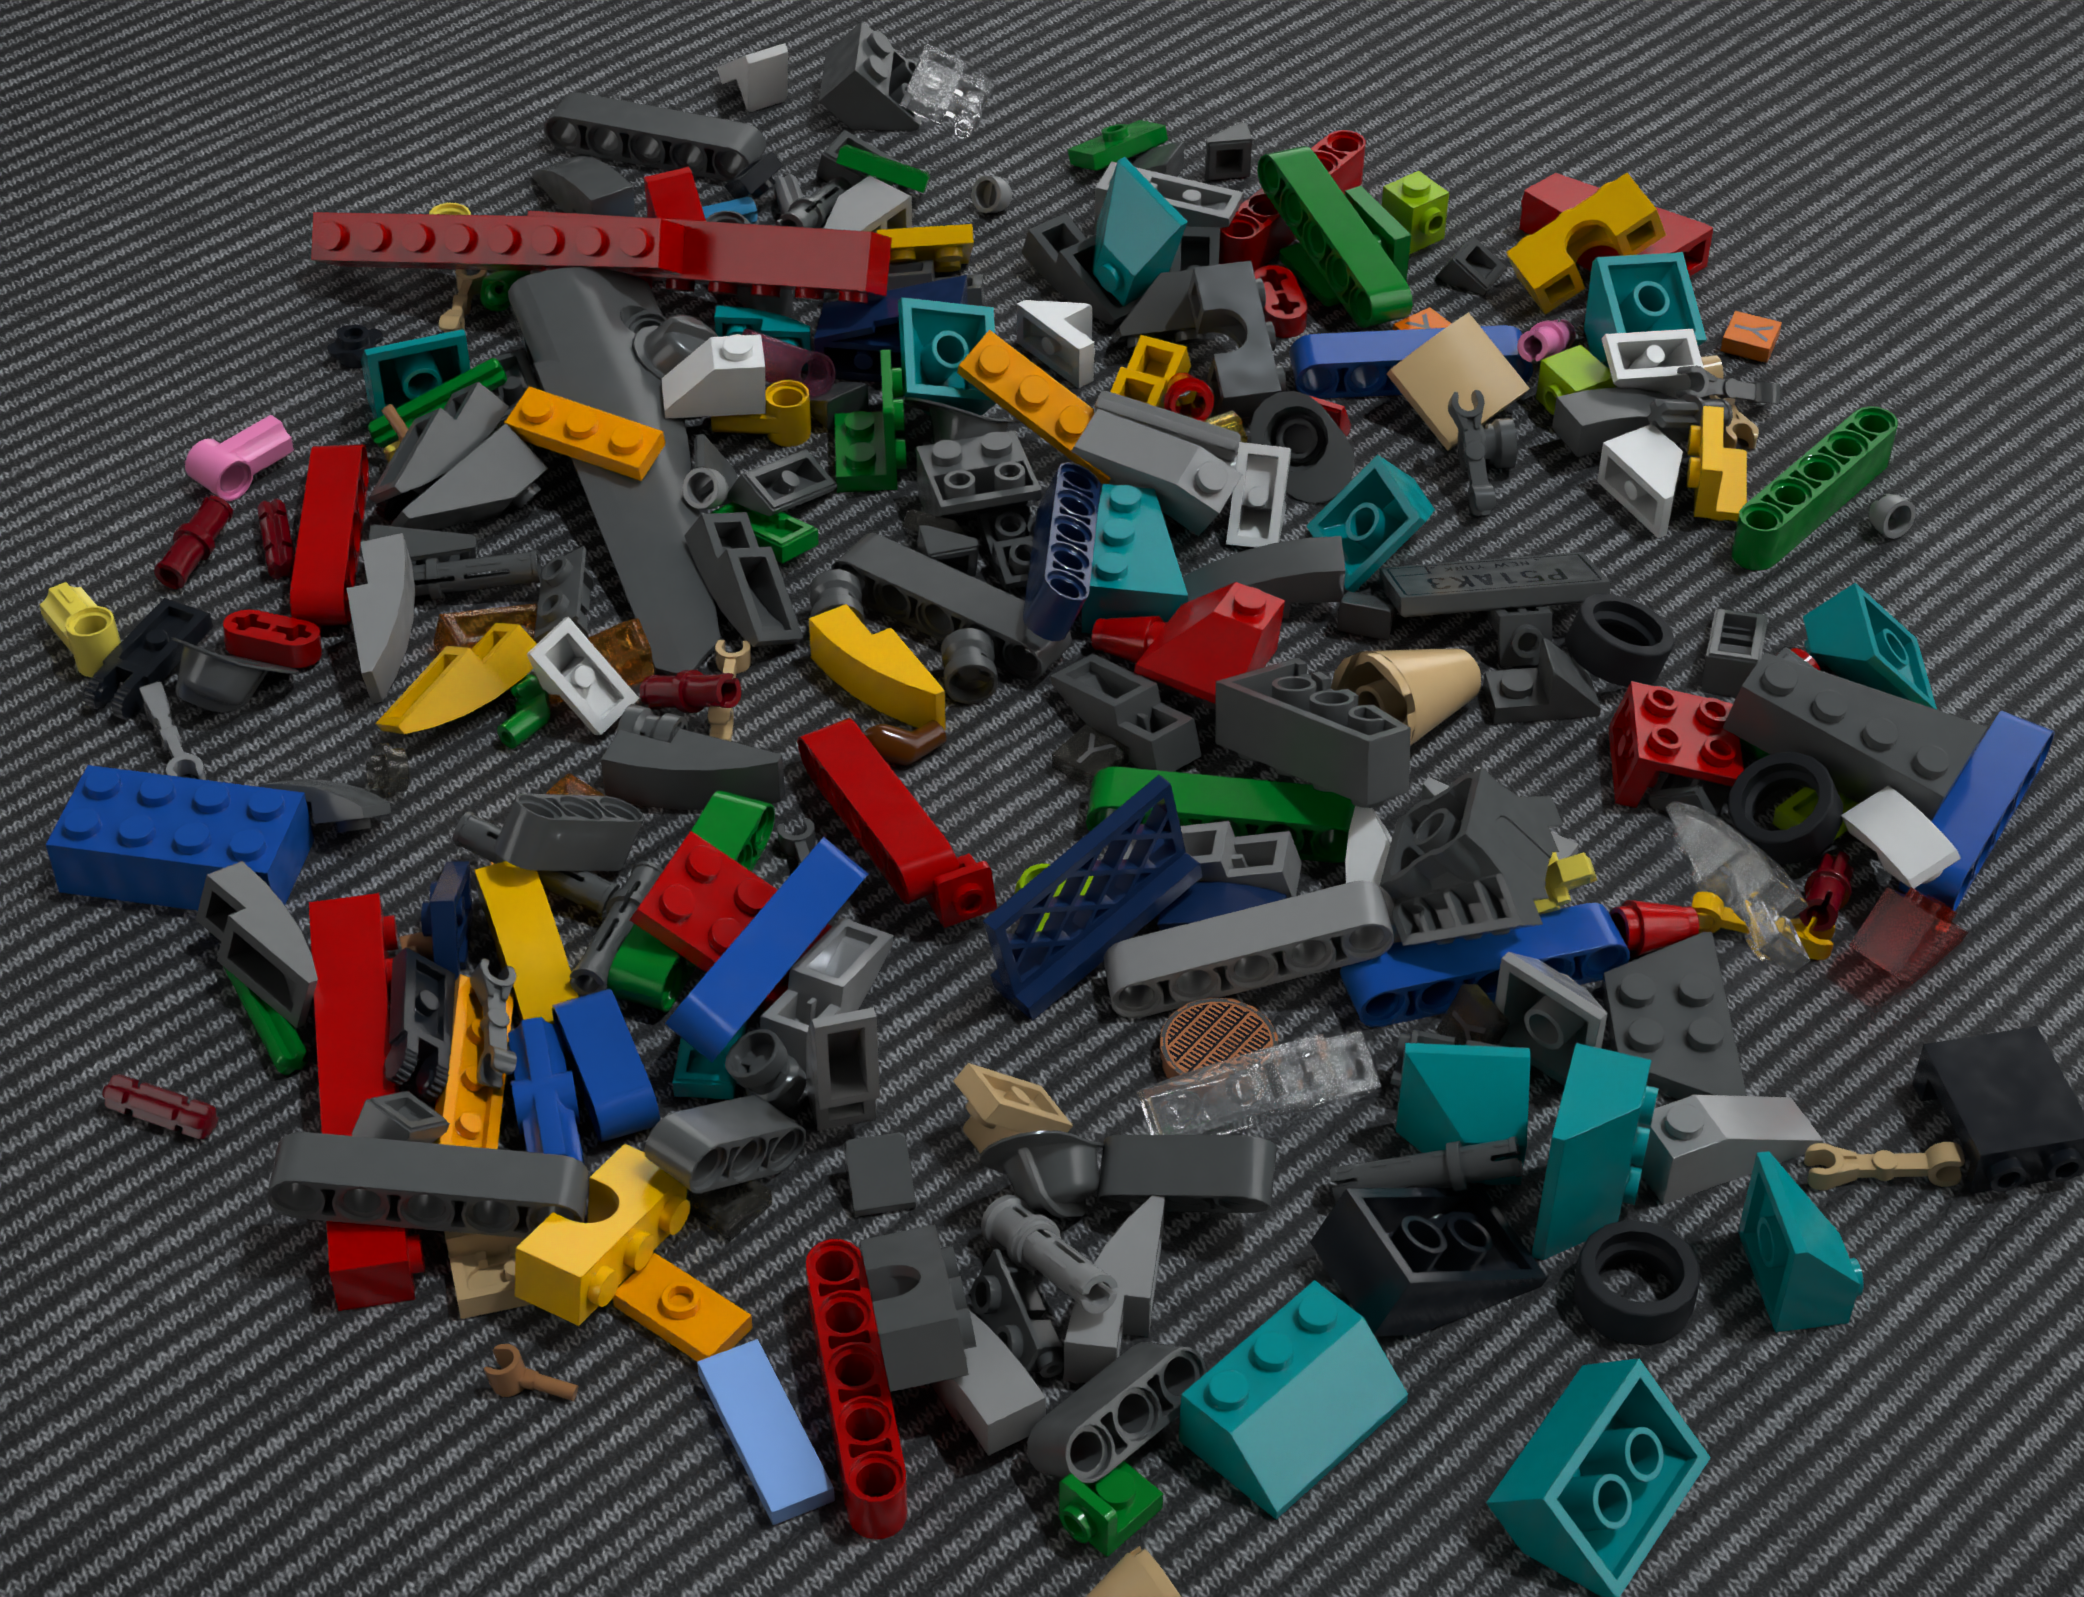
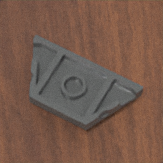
M1702 932L1604 972L1601 992L1604 1009L1608 1013L1606 1020L1612 1051L1652 1060L1647 1086L1659 1088L1666 1095L1679 1100L1693 1094L1747 1096L1712 932Z

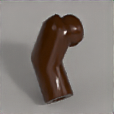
M935 720L927 722L912 732L886 724L870 727L864 732L887 763L897 766L910 765L944 745L947 741L943 727Z

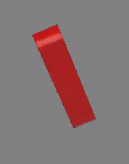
M1350 130L1334 131L1311 148L1344 195L1345 190L1360 186L1363 180L1366 140L1359 133ZM1262 188L1240 205L1229 227L1220 228L1219 264L1251 261L1255 272L1280 253V249L1287 247L1297 239Z
M364 444L313 446L311 448L290 587L292 618L306 620L317 626L349 625L351 622L347 588L356 585L369 484L368 455Z
M851 718L798 737L799 754L809 777L905 904L934 894L933 881L935 877L960 869L956 855L948 840Z
M829 1239L819 1242L808 1253L806 1257L808 1305L846 1511L852 1529L860 1536L869 1539H885L899 1532L907 1520L906 1469L863 1256L859 1248L853 1243L842 1239ZM863 1438H872L869 1441H860ZM874 1493H883V1494H885V1495L880 1496V1497H871V1496H868V1495H871V1494H874Z

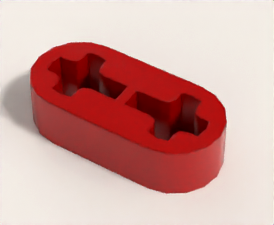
M1267 265L1257 269L1254 272L1255 279L1261 278L1263 280L1266 293V304L1262 308L1265 322L1271 321L1273 323L1276 337L1292 338L1303 333L1307 321V302L1294 274L1289 269L1278 265Z
M250 609L231 613L223 621L225 648L232 655L289 668H302L313 665L322 656L320 629L312 622Z

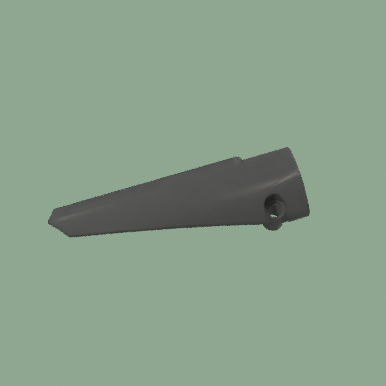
M570 267L524 276L511 285L508 291V298L517 331L529 361L534 366L540 389L663 431L666 444L642 481L569 456L567 457L575 477L580 479L656 672L676 676L677 673L683 670H697L702 662L715 650V644L718 640H721L714 598L700 575L684 536L700 517L699 509L689 505L683 495L684 479L693 470L685 419H665L662 380L656 378L643 367L637 359L633 348L634 336L643 327L660 326L666 320V317L662 315L648 282L624 272L604 268Z

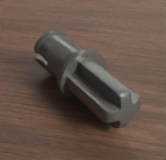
M1685 394L1679 399L1654 400L1649 405L1651 413L1647 417L1652 426L1677 428L1680 432L1689 434L1691 425L1700 426L1703 406L1724 407L1725 426L1731 424L1733 411L1731 405L1724 399L1703 400L1695 394Z

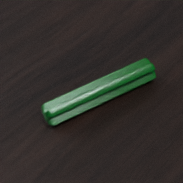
M491 358L396 408V411L409 429L414 419L438 408L444 409L452 393L476 382H480L489 391H493L507 382V375L500 362L496 358ZM385 415L369 423V433L379 448H384L399 440V436Z
M224 967L277 1071L284 1075H290L294 1070H303L308 1063V1058L306 1056V1049L294 1026Z

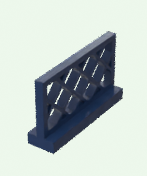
M1157 775L983 920L998 967L990 975L993 986L1032 1021L1102 963L1106 951L1112 945L1130 939L1203 877L1200 863L1186 853L1171 783L1162 776ZM1153 807L1146 823L1140 824L1145 813ZM1132 840H1137L1128 859H1123ZM1110 843L1103 859L1097 860L1102 849ZM1094 876L1085 895H1080L1088 877ZM1066 880L1059 896L1053 897L1057 887ZM1050 913L1042 931L1036 932L1044 914ZM1022 917L1015 933L1007 934L1006 929Z

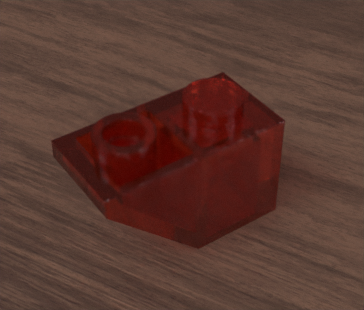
M1887 887L1849 947L1895 977L1914 984L1964 940L1968 932L1952 922L1958 912L1931 895H1925L1913 887L1909 889L1906 895Z

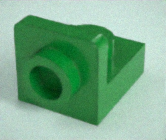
M1125 1461L1121 1462L1096 1482L1083 1483L1071 1473L1059 1482V1518L1062 1525L1075 1540L1080 1543L1089 1542L1106 1557L1111 1555L1163 1508V1493Z

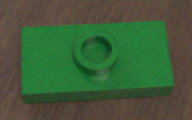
M1138 120L1128 125L1115 124L1101 130V136L1067 150L1071 165L1098 171L1108 167L1111 162L1117 163L1123 157L1128 159L1166 143L1165 141H1168L1165 125Z
M847 144L840 148L836 163L867 173L866 177L870 175L890 186L896 183L922 193L926 191L930 175L926 171Z
M730 502L709 513L747 512L758 546L772 547L776 561L782 564L819 545L817 528L783 512L769 517Z

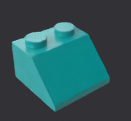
M464 329L365 349L361 359L367 399L374 419L384 415L381 410L387 405L392 404L396 409L471 369Z

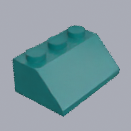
M1579 1043L1575 1044L1550 1145L1532 1249L1533 1258L1545 1260L1587 1241L1591 1234L1606 1224L1618 1222L1622 1203L1635 1205L1642 1169L1631 1166V1163L1643 1166L1651 1130L1640 1127L1639 1123L1651 1126L1659 1088L1647 1086L1652 1060Z
M1314 1280L1181 1394L1179 1441L1277 1520L1407 1402L1408 1393L1364 1317Z
M1639 1358L1582 1365L1486 1504L1524 1554L1601 1597H1620L1711 1457Z

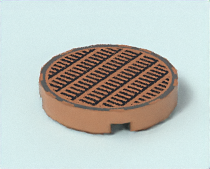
M1206 998L1187 1003L1172 1013L1161 1029L1160 1057L1162 1059V1068L1167 1078L1183 1092L1204 1100L1220 1101V1095L1236 1094V1099L1250 1096L1268 1083L1277 1067L1278 1035L1271 1021L1255 1007L1234 999Z

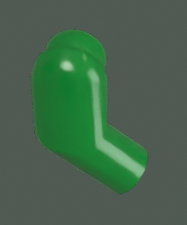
M499 270L484 277L480 290L481 304L491 312L498 313L507 309L510 304L508 291L511 285L518 279L531 275L530 271Z
M531 674L526 675L511 687V692L517 699L515 702L516 713L497 727L499 738L511 749L516 748L544 727L551 716L549 694L546 690L542 689L538 678Z

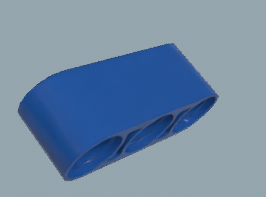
M606 989L553 1004L554 1024H559L564 1055L600 1143L655 1127L660 1121L656 1097L612 990Z

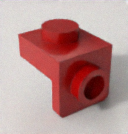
M970 853L957 857L960 869L935 877L933 881L935 893L925 897L944 928L997 909L992 870L986 861L976 863Z

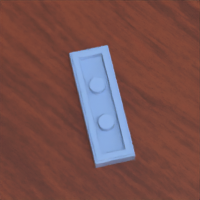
M758 1339L698 1361L699 1377L772 1525L834 1502V1487Z

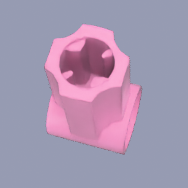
M269 415L222 443L214 439L199 441L187 455L185 470L189 477L225 501H233L246 493L252 483L253 475L294 451L292 437L286 432L280 420Z

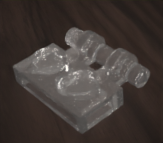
M926 43L900 105L911 110L919 117L928 118L941 124L944 116L947 115L954 120V133L960 138H967L980 124L982 118L981 109L987 105L991 93L989 88L990 81L983 74L972 77L962 72L966 64L965 61Z

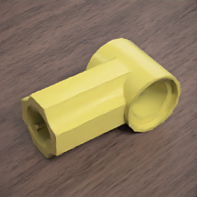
M67 582L49 588L46 599L39 604L41 614L74 655L79 673L93 678V675L103 666V660L121 643L112 611L105 607L97 606L82 587H72Z

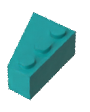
M1103 484L1098 507L1090 591L1082 606L1081 633L1092 634L1093 626L1099 618L1160 616L1163 622H1168L1178 608L1188 602V593L1155 489L1131 485Z

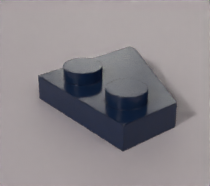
M469 861L446 862L439 880L431 882L430 901H423L421 910L422 933L424 937H432L434 963L454 973L455 981L460 975V969H466L468 945L473 919Z

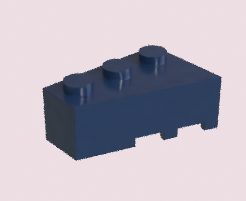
M967 275L887 290L886 297L868 295V304L847 303L838 300L823 303L814 337L816 377L882 383L880 350L891 349V367H901L898 300L903 297L967 304Z

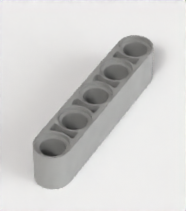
M1362 880L1333 886L1115 943L1104 955V967L1111 1006L1117 1014L1123 1017L1140 1018L1181 1008L1190 1002L1206 998H1220L1339 968L1383 955L1394 943V934L1383 892L1378 885Z

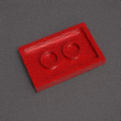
M690 831L630 921L705 972H708L778 889ZM827 924L795 964L832 928L831 925ZM790 970L760 1004V1009L766 1011L788 989Z

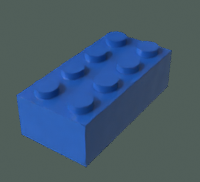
M87 765L46 843V848L58 890L61 893L198 911L207 874L243 861L265 881L285 905L313 845L314 836L305 793Z

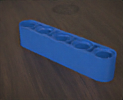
M1508 325L1480 326L1524 382L1527 383L1532 376L1533 367L1532 362L1524 360L1518 352L1517 345L1522 332L1516 327ZM1445 328L1304 335L1291 345L1289 351L1296 389L1300 393L1319 399L1403 395L1387 376L1388 371Z
M1999 712L1931 821L1957 849L1961 859L1944 869L1942 874L1935 880L1920 884L1914 889L1900 881V891L1950 912L1956 911L2039 773L2054 738L2055 732L2053 730L2010 713Z
M823 837L669 1017L665 1025L710 1062H713L869 873Z
M1585 903L1539 914L1543 925L1510 930L1505 935L1494 936L1493 934H1485L1480 939H1456L1453 943L1446 945L1432 943L1403 946L1402 942H1396L1381 956L1342 966L1340 976L1360 1021L1370 1027H1382L1449 1013L1454 1010L1458 1011L1495 1003L1501 958L1508 952L1539 959L1559 973L1568 975L1577 984L1581 985L1600 981L1603 979L1604 972L1628 963L1630 951L1608 910L1602 904Z

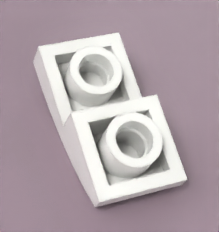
M1890 786L1883 788L1841 815L1848 832L1876 851L1884 870L1911 889L1920 884L1935 880L1942 874L1944 869L1961 859L1957 849L1919 809Z

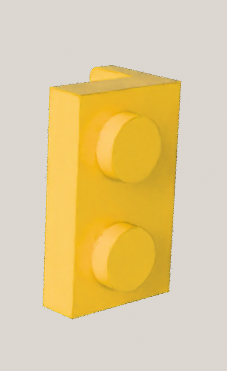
M1703 406L1700 426H1690L1687 455L1695 456L1690 457L1687 472V487L1694 488V517L1710 518L1718 521H1738L1739 511L1747 503V452L1743 449L1723 448L1724 407Z

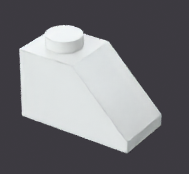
M1693 329L1605 334L1601 338L1613 383L1618 388L1644 389L1660 392L1679 399L1676 397V390H1688L1691 386V380L1687 374H1678L1677 369L1696 365L1703 367Z
M736 334L710 337L661 378L665 419L766 414L765 361L761 335Z
M1651 424L1603 442L1597 482L1657 538H1661L1667 535L1683 451Z

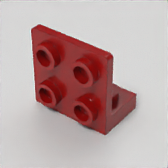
M1631 681L1608 726L1615 804L1637 808L1647 787L1653 788L1657 783L1660 771L1733 787L1738 775L1744 771L1740 737L1723 729L1733 704L1716 698H1706L1669 690L1661 686H1651Z

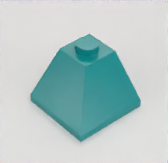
M1126 157L1117 161L1097 220L1093 274L1098 278L1101 286L1106 291L1111 292L1123 306L1142 296L1160 273L1170 271L1188 223Z
M1683 252L1596 257L1592 262L1584 330L1590 353L1603 365L1609 368L1601 339L1605 334L1693 329L1698 346L1707 340Z
M900 298L898 300L903 396L905 398H919L946 404L981 416L997 403L961 377L957 371L959 364L989 330L995 333L994 307ZM922 410L923 412H925L927 415L930 416V412H927V411Z
M1377 454L1306 527L1313 538L1342 537L1345 562L1344 586L1348 591L1355 592L1429 519L1435 509L1414 478Z
M1856 583L1852 584L1803 616L1808 637L1804 641V646L1807 653L1813 657L1819 667L1827 666L1841 678L1937 710L1917 638Z
M1405 1043L1396 1115V1132L1422 1153L1445 1150L1446 1143L1460 1141L1463 1147L1509 1139V1137L1516 1136L1521 1155L1501 1157L1495 1159V1161L1518 1158V1160L1522 1161V1166L1524 1167L1528 1133L1530 1048ZM1512 1176L1472 1183L1521 1185L1522 1177Z
M1769 1151L1757 1152L1738 1234L1774 1331L1782 1332L1849 1323L1856 1297L1862 1295L1864 1287L1863 1274L1859 1262L1856 1258H1849L1840 1233Z

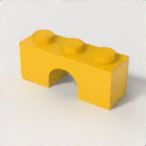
M1625 173L1615 181L1604 184L1595 194L1574 208L1563 211L1554 221L1536 233L1522 238L1506 254L1517 278L1546 315L1585 289L1576 267V262L1583 252L1595 246L1605 245L1617 250L1621 256L1637 255L1666 236L1655 206L1631 176Z
M624 1144L589 1177L587 1223L575 1222L553 1212L516 1247L514 1296L580 1326L598 1306L604 1307L612 1300L618 1286L634 1270L639 1271L646 1266L653 1251L670 1234L675 1235L682 1229L690 1211V1202L686 1200L687 1188L645 1157V1152Z

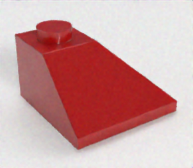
M1234 582L1184 603L1178 608L1135 664L1134 673L1216 704V681L1263 668L1276 652L1285 600L1267 594L1260 589Z

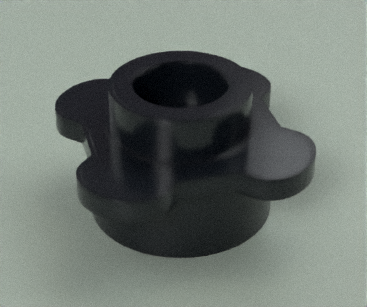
M362 325L342 326L336 331L337 339L334 343L329 344L327 349L328 354L333 358H338L341 365L352 369L362 368L361 359L364 350L374 348L376 344L382 342L383 333L375 328L368 330Z

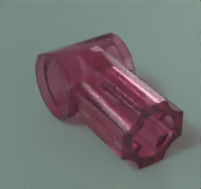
M744 329L742 335H761L766 382L773 384L781 380L798 381L809 389V396L816 397L825 394L831 389L835 381L836 371L830 357L750 329ZM807 362L808 375L802 382L801 369Z

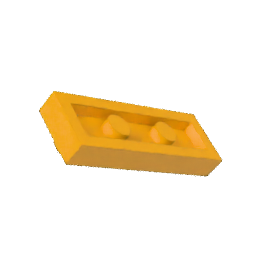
M530 386L504 422L522 441L639 481L643 480L666 444L663 431Z

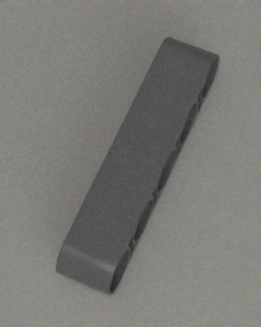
M579 92L566 94L544 124L546 138L556 148L564 151L669 171L689 167L693 175L728 182L756 158L762 156L766 149L765 137L761 131L747 123Z
M876 533L865 534L831 566V570L840 569L848 571L857 577L861 583V604L938 640L943 641L950 633L959 629L973 628L985 632L993 641L995 666L1025 680H1037L1072 643L1070 631L1064 640L1050 641L1039 637L1028 629L1023 620L1024 600Z
M294 1132L284 1136L278 1143L267 1200L276 1212L299 1219L526 1238L553 1212L569 1220L584 1223L590 1176L588 1168L581 1161L564 1155Z

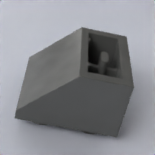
M861 21L826 52L819 102L851 129L915 131L921 124L926 76L914 60L906 59L896 51L883 33L873 31L867 24Z
M1015 430L991 432L984 436L954 441L942 440L935 444L916 447L918 497L930 526L977 518L982 513L1023 506L1030 508L1042 498V490Z

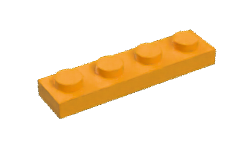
M989 330L959 364L957 373L1075 464L1089 469L1097 476L1100 483L1109 484L1110 477L1071 451L1093 417L1094 409Z
M462 974L455 981L448 1082L442 1094L438 1096V1099L436 1098L435 1112L444 1117L450 1125L447 1132L435 1140L433 1144L498 1149L506 1074H502L503 1086L500 1090L481 1085L477 1082V1067L484 1052V1032L480 1027V1022L483 1019V1006H481L471 986L470 977ZM512 993L509 994L506 1000V1013L510 1019L507 1025V1048H509L508 1033L511 1030L514 994Z

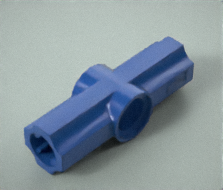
M542 1017L521 1020L520 1025L508 1033L509 1050L515 1052L517 1057L516 1068L513 1071L515 1080L511 1081L519 1135L524 1134L527 1152L569 1156L584 1164L580 1134L577 1131V1125H580V1117L572 1071H567L559 1024L546 1022Z

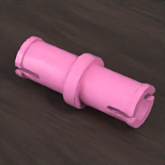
M1558 319L1539 322L1530 331L1521 335L1517 345L1518 352L1528 362H1532L1534 359L1537 362L1563 352L1574 343L1576 337L1575 328L1565 319H1561L1560 322H1558Z

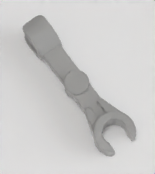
M161 682L140 687L146 716L156 730H159L164 749L166 751L169 750L172 757L166 765L167 775L181 777L186 774H193L198 779L206 780L202 760L195 755L184 754L177 727L173 725L171 720L170 706Z

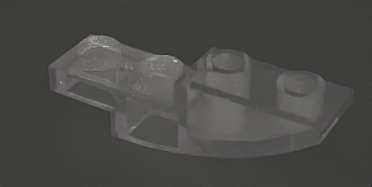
M1673 801L1665 808L1675 827L1671 832L1672 839L1678 848L1690 858L1693 864V868L1689 870L1693 882L1702 892L1714 893L1725 900L1734 913L1746 923L1750 932L1745 935V940L1754 954L1765 963L1773 960L1791 974L1811 961L1791 922V919L1807 908L1808 904L1796 884L1783 868L1765 851L1715 815L1693 805Z
M1356 1031L1326 1039L1323 1034L1261 1049L1172 1077L1142 1088L1137 1094L1151 1135H1222L1259 1126L1272 1117L1369 1095L1382 1086L1362 1031Z

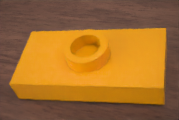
M656 1253L651 1256L644 1268L639 1271L636 1270L617 1288L613 1296L615 1308L697 1362L732 1349L753 1328L751 1314Z

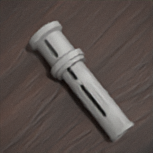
M1017 1195L1002 1196L988 1206L982 1217V1236L992 1247L1007 1250L1008 1257L1017 1267L1026 1268L1029 1271L1038 1270L1050 1282L1071 1296L1084 1310L1092 1314L1102 1313L1113 1305L1117 1298V1292L1111 1289L1118 1287L1115 1279L1092 1264L1090 1260L1072 1246L1062 1241L1060 1230L1051 1219L1043 1215H1034L1033 1209L1028 1207L1026 1201Z

